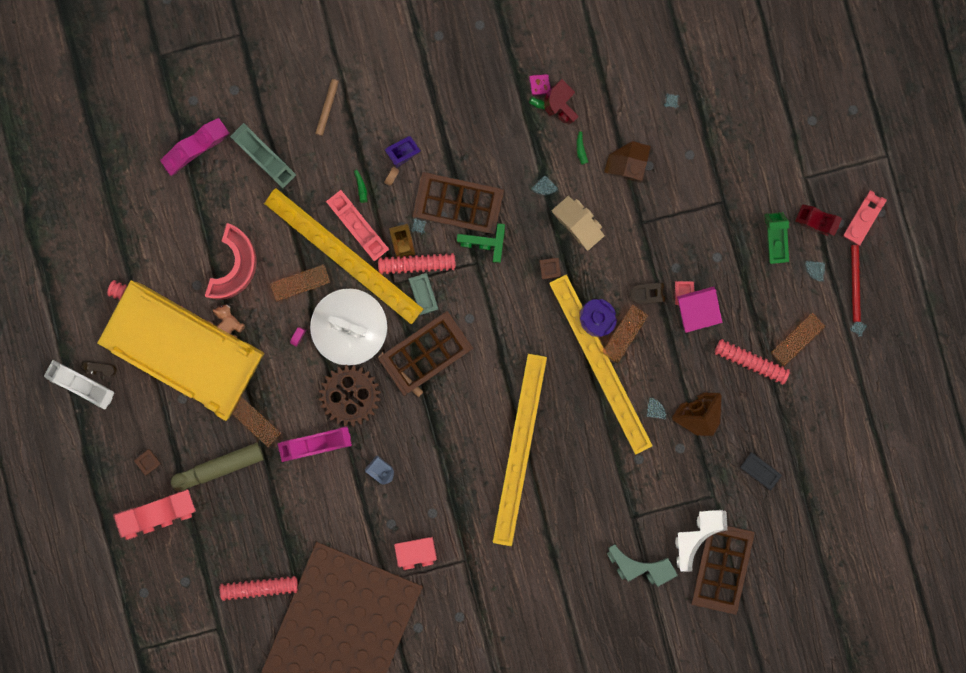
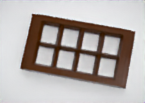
M422 172L412 217L495 235L504 190ZM431 181L443 183L441 197L428 195ZM448 185L460 187L457 201L445 199ZM464 188L476 191L473 204L461 202ZM480 192L492 194L489 208L477 206ZM427 199L439 201L437 215L425 213ZM444 202L456 205L453 219L441 216ZM460 206L472 208L469 222L457 220ZM476 209L488 212L486 226L474 223Z
M446 311L378 359L403 396H405L470 352L473 347L449 312ZM443 323L450 335L440 341L432 329ZM429 332L436 345L426 351L419 338ZM451 338L455 340L460 348L452 356L449 355L442 345ZM415 341L422 354L412 360L405 348ZM439 347L447 359L436 365L429 353ZM401 351L409 363L398 369L391 357ZM426 357L433 369L423 375L415 363ZM410 366L419 376L411 384L406 381L401 373Z
M727 526V531L715 533L716 535L728 537L725 549L711 546L713 535L705 540L691 605L737 615L755 532ZM732 538L746 541L743 553L729 550ZM710 550L724 553L722 566L708 563ZM728 555L742 557L740 569L726 567ZM706 567L721 570L718 582L704 579ZM724 571L738 574L736 586L722 583ZM703 583L717 586L715 598L700 595ZM721 587L735 590L732 602L718 599Z

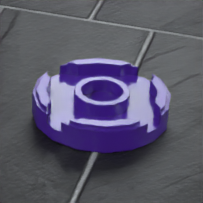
M602 299L588 301L580 311L581 326L591 336L603 337L614 330L617 319L615 320L616 313L610 303Z

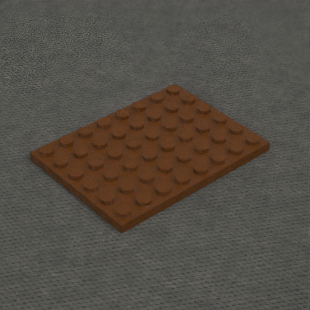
M316 542L298 584V591L292 598L261 673H387L423 586L320 542Z

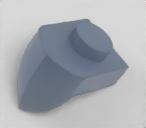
M378 455L365 468V472L382 485L388 484L393 480V467Z

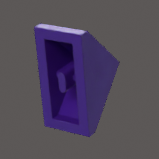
M408 136L387 147L385 152L395 167L398 168L417 155L420 149L413 139Z

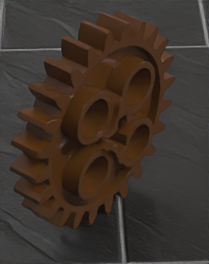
M345 365V370L343 371L338 367V373L331 370L332 377L325 376L328 382L321 383L325 390H319L320 393L324 394V397L319 398V400L325 402L321 408L328 409L324 414L328 415L331 413L330 420L332 421L337 418L338 425L341 421H344L345 427H347L348 422H351L352 427H355V421L362 425L363 418L369 421L367 415L371 414L374 416L375 414L372 409H379L375 402L381 401V399L376 398V395L380 394L381 391L375 390L379 383H372L375 377L368 378L369 371L363 374V367L356 371V365H353L351 370H349L348 365ZM346 377H351L354 381L353 386L350 388H346L343 384ZM336 385H340L347 392L353 391V396L362 402L364 406L360 407L351 399L347 401V395L340 391ZM361 389L368 390L369 396L367 399L361 400L359 398L358 392ZM334 392H339L342 396L341 401L338 403H334L331 399ZM349 404H354L357 407V411L353 415L348 414L346 411Z

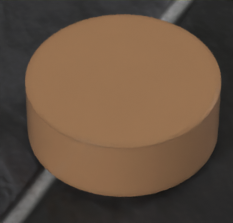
M393 166L384 183L389 186L392 185L399 169Z

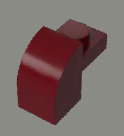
M563 79L556 82L547 92L544 106L549 116L557 113L558 118L563 123L569 125L579 116L566 104L575 91Z
M802 204L795 222L817 233L835 236L842 218L825 213L816 207Z

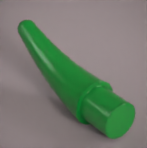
M531 96L529 104L545 110L544 101Z
M580 131L577 138V156L581 165L588 163V159L583 145V133Z
M355 170L359 200L361 203L367 202V189L358 170Z

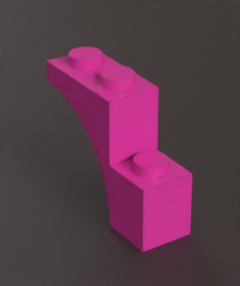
M217 118L203 125L194 135L179 141L160 161L170 176H172L194 158L219 144L230 133L221 120Z
M348 427L284 441L278 443L281 461L285 462L352 445Z

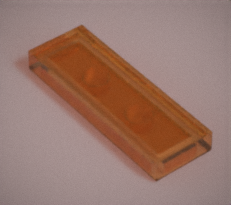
M321 265L272 282L270 285L275 300L278 302L331 282L325 265Z
M631 305L601 353L618 363L648 315L636 306Z
M811 313L771 354L785 366L826 326Z
M241 396L232 414L269 448L282 433Z

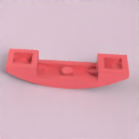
M342 190L326 201L374 261L389 250Z

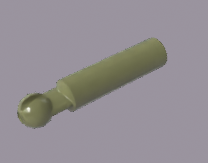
M257 442L197 465L183 473H177L173 475L170 483L174 490L178 492L185 491L187 488L197 484L206 483L263 461L264 456Z

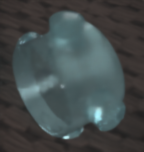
M667 93L664 105L677 108L679 96Z
M415 218L411 230L412 232L416 231L423 234L426 221Z
M855 322L850 330L862 336V332L867 328V325H864L862 322Z

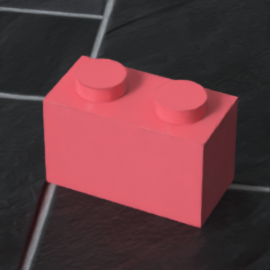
M433 537L394 544L398 567H403V570L415 568L414 564L422 563V566L433 565V561L437 560Z

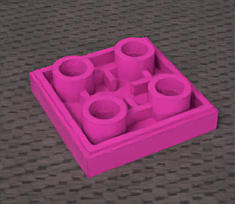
M715 287L677 296L686 333L722 323Z

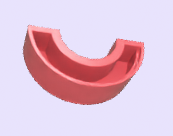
M229 223L226 225L222 242L233 250L235 256L234 267L225 277L219 279L210 278L205 297L209 299L221 300L239 294L249 285L255 274L257 261L253 244L240 229Z
M185 490L161 500L116 514L114 517L121 537H125L128 540L136 537L137 532L143 531V534L154 531V527L161 524L162 528L172 525V520L181 518L182 521L191 518V513L196 511L189 491Z

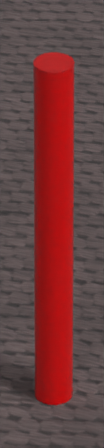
M851 245L853 322H861L859 245Z

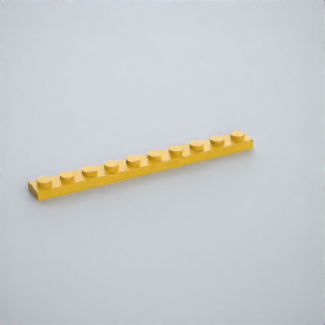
M277 188L271 192L264 203L411 325L423 311L421 306Z
M567 275L550 282L549 284L635 455L652 447L599 338L591 336L581 326L580 311L583 306Z
M528 354L493 539V543L512 546L547 357Z

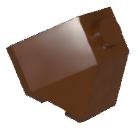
M632 141L612 152L608 156L604 173L641 183L651 146Z
M704 392L697 396V400L689 404L686 401L679 405L672 417L673 421L695 435H714L721 420V393Z

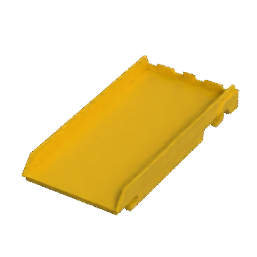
M131 280L97 343L186 396L204 404V407L210 409L225 421L230 418L261 358L265 354L145 285Z

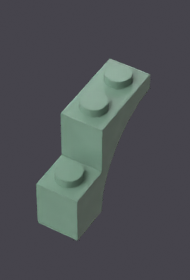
M244 123L230 136L282 188L296 176Z
M615 544L608 547L610 552L607 555L612 563L616 561L619 566L617 572L622 580L626 578L629 582L648 570L649 574L646 575L652 585L655 583L659 587L677 576L668 558L653 563H642L626 557Z

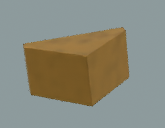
M408 224L389 228L396 257L400 256V258H403V256L416 255Z

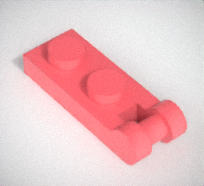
M870 190L843 237L860 246L887 199L879 198L875 195V192ZM870 201L876 204L874 209L868 206Z

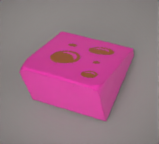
M548 74L529 76L532 96L547 94L550 90Z

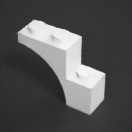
M52 360L44 375L51 382L70 390L105 410L112 401L113 391L55 360Z
M726 511L699 512L700 516L697 517V526L700 528V531L678 533V537H676V548L679 549L677 566L681 572L692 571L695 553L704 540L715 533L727 531Z

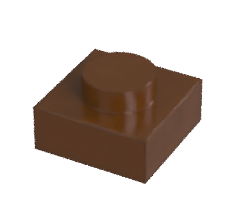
M559 258L539 260L542 280L561 277Z
M148 449L134 460L145 476L161 465L151 449Z

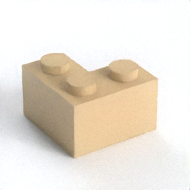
M567 196L552 210V213L571 232L578 243L588 251L605 236L600 230L602 226L596 219L592 220L594 215L587 208L583 209L584 206L579 200L576 199L574 201Z

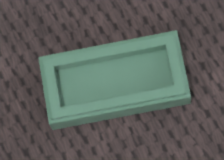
M427 273L409 278L416 303L423 308L420 315L439 310Z

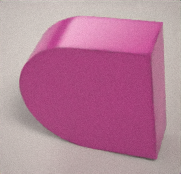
M298 327L290 344L297 347L306 329Z

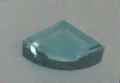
M544 176L531 190L537 194L549 195L556 192L558 188Z
M805 261L808 274L816 281L824 282L825 263Z
M649 397L646 417L666 419L663 405L656 399Z

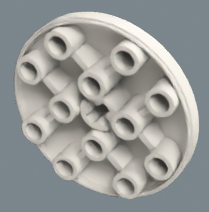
M341 289L328 294L316 306L311 318V336L316 348L325 358L341 365H357L368 361L381 349L387 335V320L382 307L371 295L357 289Z

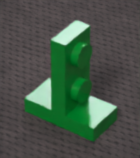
M783 212L764 214L765 223L767 224L769 263L789 262L787 234L789 220Z
M497 224L496 239L457 234V243H460V247L471 248L472 245H476L481 250H491L492 247L494 248L493 263L500 264L505 224Z

